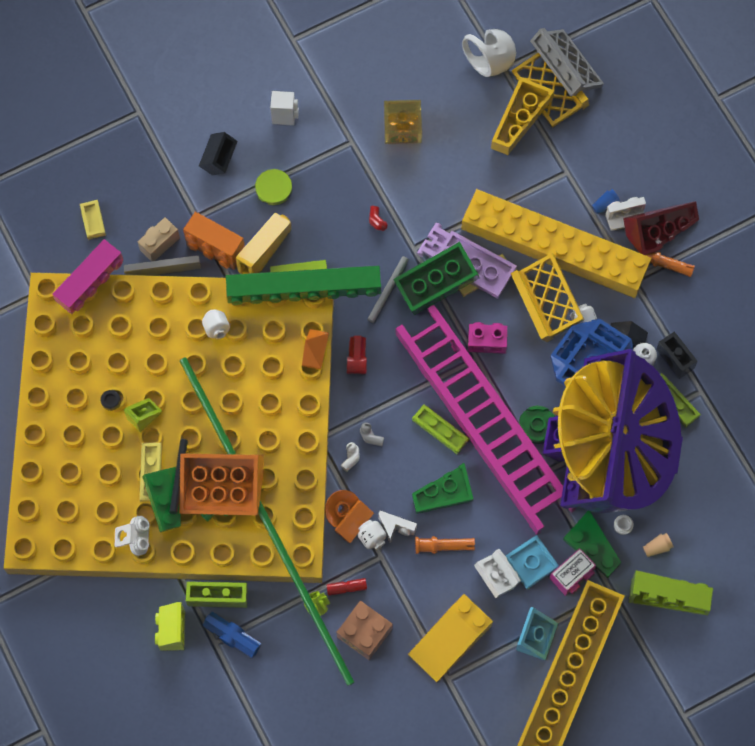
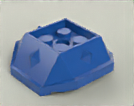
M601 319L572 325L550 356L556 381L564 385L567 378L573 377L584 366L585 358L627 349L633 350L632 339Z

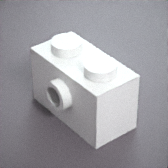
M272 91L270 106L272 124L294 125L295 119H298L299 116L298 99H295L294 92Z

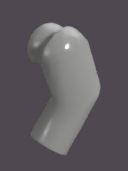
M363 423L360 428L363 440L368 444L382 447L384 437L374 435L371 424Z

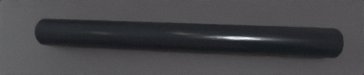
M180 439L169 511L171 514H177L180 498V454H185L187 451L188 440Z

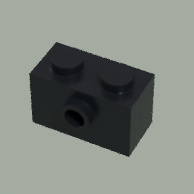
M226 132L211 134L199 167L211 175L226 173L238 141Z

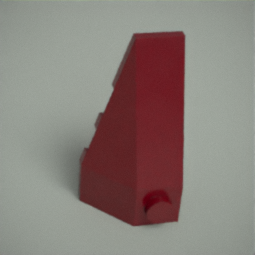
M693 201L623 218L626 237L640 254L646 255L659 251L665 243L672 241L677 234L685 231L699 220L697 203Z

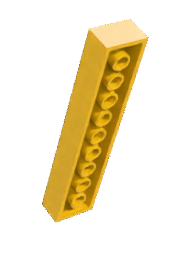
M476 189L462 219L461 229L537 260L553 253L560 269L632 298H636L651 258L478 189ZM549 260L548 262H546L547 264H550V265L553 266V263H552L551 260Z
M587 580L517 746L563 745L625 597L624 595Z

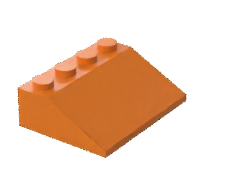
M180 454L179 514L258 515L263 482L264 455Z

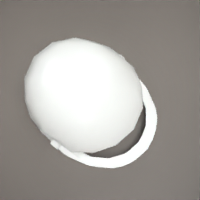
M498 29L486 30L485 44L471 34L466 35L462 41V48L468 61L477 72L485 77L503 73L514 64L516 57L515 43L505 31ZM468 40L472 41L479 48L483 56L472 54Z

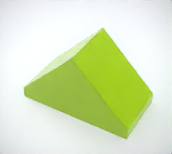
M150 398L126 407L124 412L127 420L141 432L161 414L162 410Z

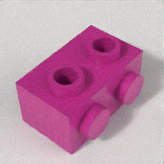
M475 322L469 324L468 352L506 354L507 326L501 323L484 325V323Z

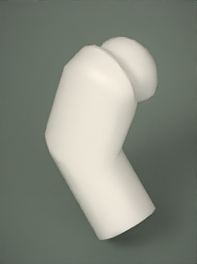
M353 442L347 444V459L341 464V467L346 472L360 459L359 447Z

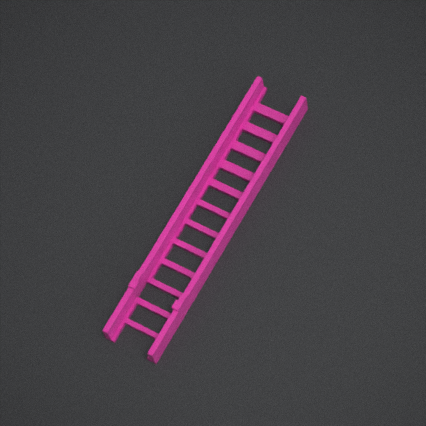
M432 305L428 308V311L435 320V324L412 338L404 326L400 325L396 328V336L466 436L470 438L469 440L532 530L538 535L541 533L544 525L536 514L562 497L563 485L435 305ZM440 328L446 338L426 351L421 352L415 342L435 329ZM450 342L452 344L451 348L456 354L430 369L424 358ZM461 357L468 368L443 383L437 372ZM472 373L479 383L454 399L447 388ZM483 388L490 399L465 414L458 403ZM494 404L501 414L476 429L469 418ZM505 419L512 430L487 445L480 434ZM517 436L522 444L497 460L492 450ZM527 451L533 460L508 475L503 466ZM539 467L544 476L519 491L514 482ZM550 482L555 492L530 507L525 498ZM576 507L568 509L572 513L573 511H575Z

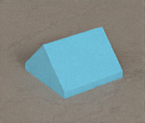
M530 607L516 650L546 660L558 623L537 609Z

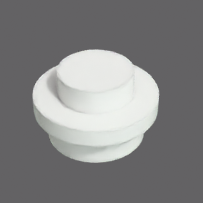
M620 515L614 521V529L619 534H629L633 529V520L627 515Z

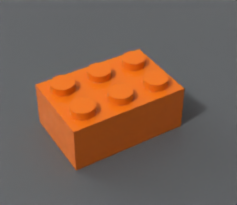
M195 211L183 229L187 246L193 251L198 250L210 260H217L222 267L235 270L237 267L236 257L245 247L244 238Z

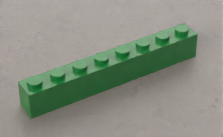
M380 266L226 275L227 301L233 305H241L244 302H251L252 304H259L262 301L278 303L281 300L295 302L301 299L318 300L325 297L337 299L341 296H347L348 298H356L358 295L374 297L381 294Z

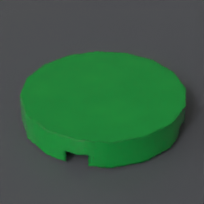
M532 406L521 414L519 425L532 443L542 444L545 442L548 419L555 417V415L546 407Z

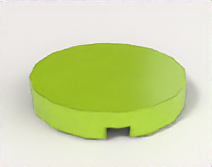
M267 170L261 173L256 180V194L262 202L264 201L268 205H280L286 202L292 192L291 179L281 170Z

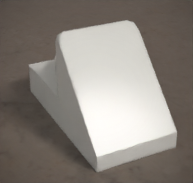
M383 511L379 512V521L386 531L390 543L395 530H398L400 534L405 536L415 535L417 523Z

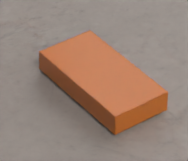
M358 500L334 531L347 543H351L359 532L358 528L368 521L374 512L362 501Z

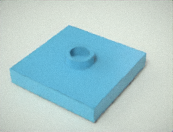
M537 535L505 555L526 589H529L559 567Z

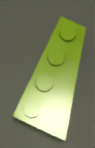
M636 570L631 581L629 603L708 616L711 609L713 588L703 583L693 584L685 580H676Z

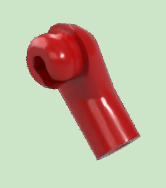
M371 206L369 215L370 225L378 231H385L388 224L379 217L380 208L378 206Z

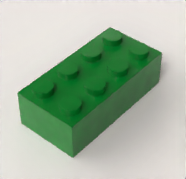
M458 242L393 280L413 315H416L480 279L463 246Z

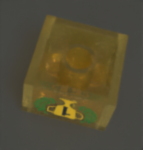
M421 100L384 101L385 144L422 143Z

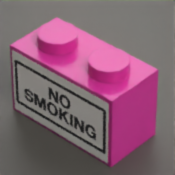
M579 548L551 573L549 579L565 596L569 592L573 594L580 588L579 583L584 579L586 581L595 574L596 565Z

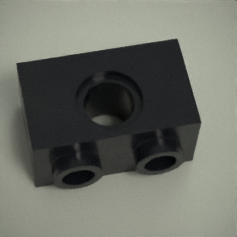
M675 331L659 341L656 350L679 379L695 369L698 361Z

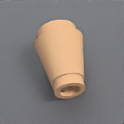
M661 533L643 546L647 557L668 552L674 546L668 534L662 535Z

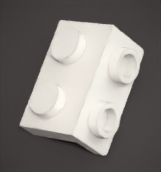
M633 197L621 203L616 201L607 206L606 218L610 230L625 228L623 218L644 213L646 205L644 197Z
M497 549L492 555L478 561L474 565L495 598L513 590L521 582L517 572L512 568L507 557L500 549Z

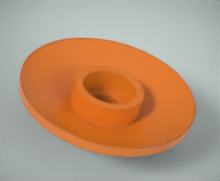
M339 490L328 498L325 504V517L333 527L336 528L359 500L353 492ZM341 505L342 509L338 512V508Z

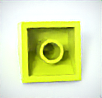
M176 602L159 607V613H156L155 616L156 625H159V633H155V645H158L160 651L184 650L185 610L182 603Z

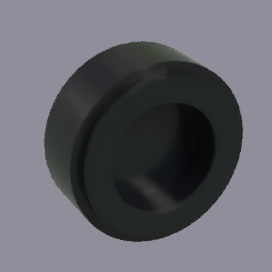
M114 390L105 391L100 399L103 408L109 411L116 410L121 403L119 394Z

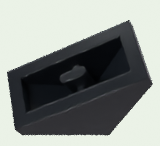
M633 321L611 323L610 326L632 339L633 348L640 343L646 342L648 332Z

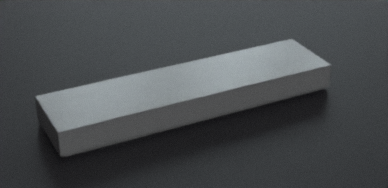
M198 255L124 265L125 275L140 276L201 269Z

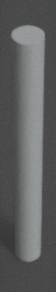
M402 256L370 313L368 321L375 322L396 284L393 279L401 275L409 261L407 257Z

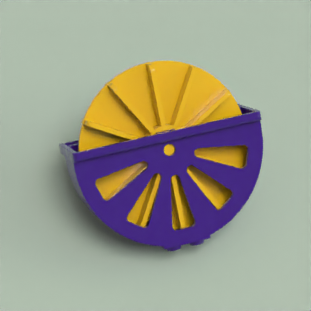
M631 349L585 358L584 366L573 377L565 380L564 385L566 388L563 392L560 406L553 408V414L557 416L548 419L543 455L558 462L565 461L567 464L560 506L565 509L581 507L597 513L635 510L649 506L666 492L675 474H678L683 437L681 436L679 414L674 398L658 371Z

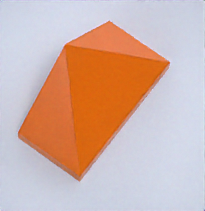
M310 329L305 340L302 366L321 370L329 337L328 332Z

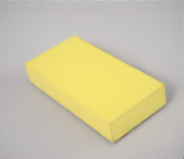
M98 200L80 204L88 240L106 236Z

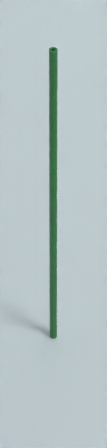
M186 357L182 358L180 363L227 454H236ZM260 501L258 514L347 686H350L355 682Z

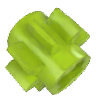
M319 591L310 593L309 595L320 616L328 611L327 605L330 604L328 597L324 592L321 594Z

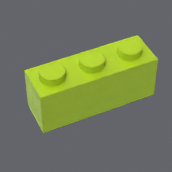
M187 582L186 603L189 607L247 608L248 586L247 583Z

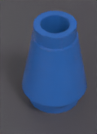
M613 189L607 190L591 206L595 213L599 214L606 211L607 206L611 203L620 202V199Z

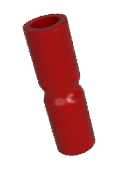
M366 578L326 584L328 596L367 590Z

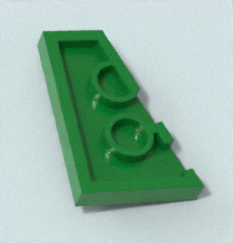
M465 463L412 493L416 514L473 502L474 499Z
M176 467L142 476L160 533L181 526V514H179L180 498L177 514L169 513Z
M589 510L563 538L575 551L580 548L596 565L595 568L607 578L621 564L620 559Z

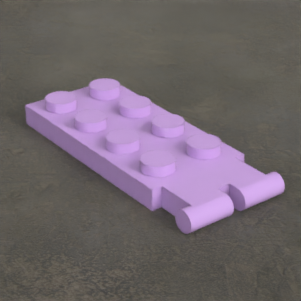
M435 223L427 236L432 242L425 239L417 255L420 257L426 255L432 258L460 242L480 279L471 284L498 299L511 279V273L516 271L517 265L454 231L446 232L441 229V224Z

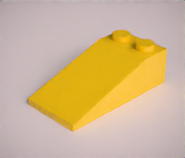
M463 594L408 655L437 683L492 627L493 621Z

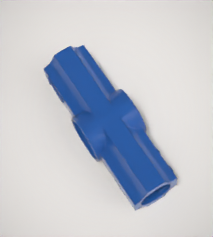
M213 611L208 614L202 624L205 629L218 636L223 643L231 648L235 647L251 659L257 654L262 645L259 641L246 634L241 627L231 621L229 623Z

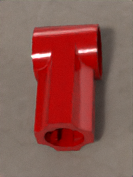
M357 335L350 337L347 374H366V337Z

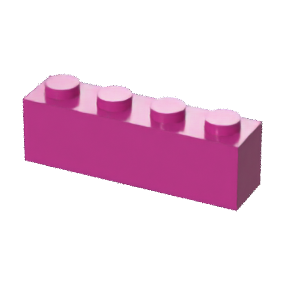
M104 239L52 294L54 300L71 314L79 311L83 307L84 301L96 293L101 283L104 284L109 279L110 274L120 268L123 263L121 252Z

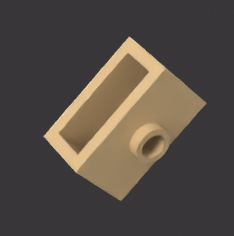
M167 218L162 219L155 227H150L146 231V235L138 241L140 251L150 261H155L180 239L178 229Z

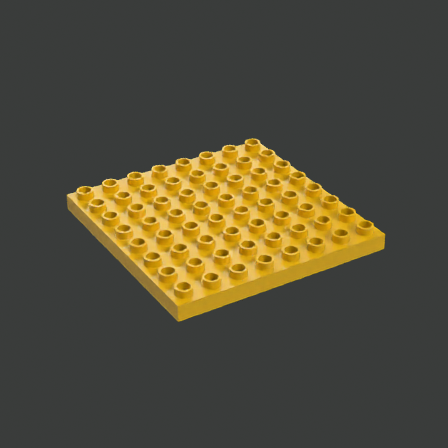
M31 273L4 558V570L7 574L293 582L259 514L228 516L215 514L208 522L201 514H181V526L179 528L160 533L151 502H140L142 443H162L161 470L176 467L180 439L188 440L186 453L227 454L180 363V360L186 357L236 454L264 455L260 501L302 582L322 583L334 299L325 297L318 300L301 299L295 302L281 300L278 303L262 301L259 304L244 302L241 305H233L227 301L226 278L110 275L104 284L101 283L96 293L84 301L83 307L71 314L59 305L52 295L71 274ZM210 310L224 312L229 322L230 330L221 339L208 337L202 325V319ZM310 329L329 333L321 370L302 366L305 340ZM108 390L116 391L121 399L120 406L113 411L104 409L100 401L102 394ZM150 398L162 412L140 432L127 420L124 409ZM136 516H143L149 522V547L147 552L140 556H136L131 552L129 544L115 547V528L130 524L132 518ZM124 531L120 534V541H123L124 537L127 536V533Z

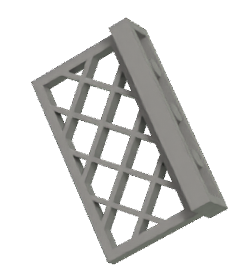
M541 28L530 40L570 96H576L579 91L601 88L604 85L564 29L547 31L545 28Z

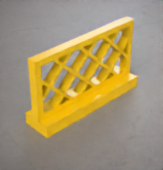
M539 53L511 70L518 81L520 79L518 72L522 69L530 70L529 77L524 79L539 83L542 86L543 84L553 85L552 90H555V86L564 87L561 82H556L558 79L556 75L554 82L544 80L545 72L553 73L551 69L546 68L548 65L545 61L543 68L533 67L534 62L541 57ZM533 70L542 71L541 80L531 79ZM566 89L564 96L554 94L553 98L563 99L562 107H553L551 101L549 106L545 108L548 111L544 110L542 112L552 128L581 108L584 110L589 106V100L583 91H579L576 96H567L568 92ZM566 100L574 101L576 104L572 109L564 108ZM550 110L561 111L560 117L553 121L549 116Z
M553 253L520 271L516 270L511 273L542 340L549 342L554 339V336L569 329L572 325L585 320ZM549 260L553 263L551 272L543 270L544 264ZM531 270L538 271L535 281L529 280L526 273ZM541 273L550 275L547 285L538 283ZM554 276L561 280L559 289L550 287ZM537 285L545 287L542 298L537 297L535 294ZM549 289L558 291L554 302L546 299ZM561 292L569 297L567 305L558 303ZM545 302L553 304L550 314L543 311ZM557 305L565 307L562 318L554 316ZM569 309L574 310L578 316L572 321L566 320ZM553 318L561 320L559 328L552 331L550 326Z

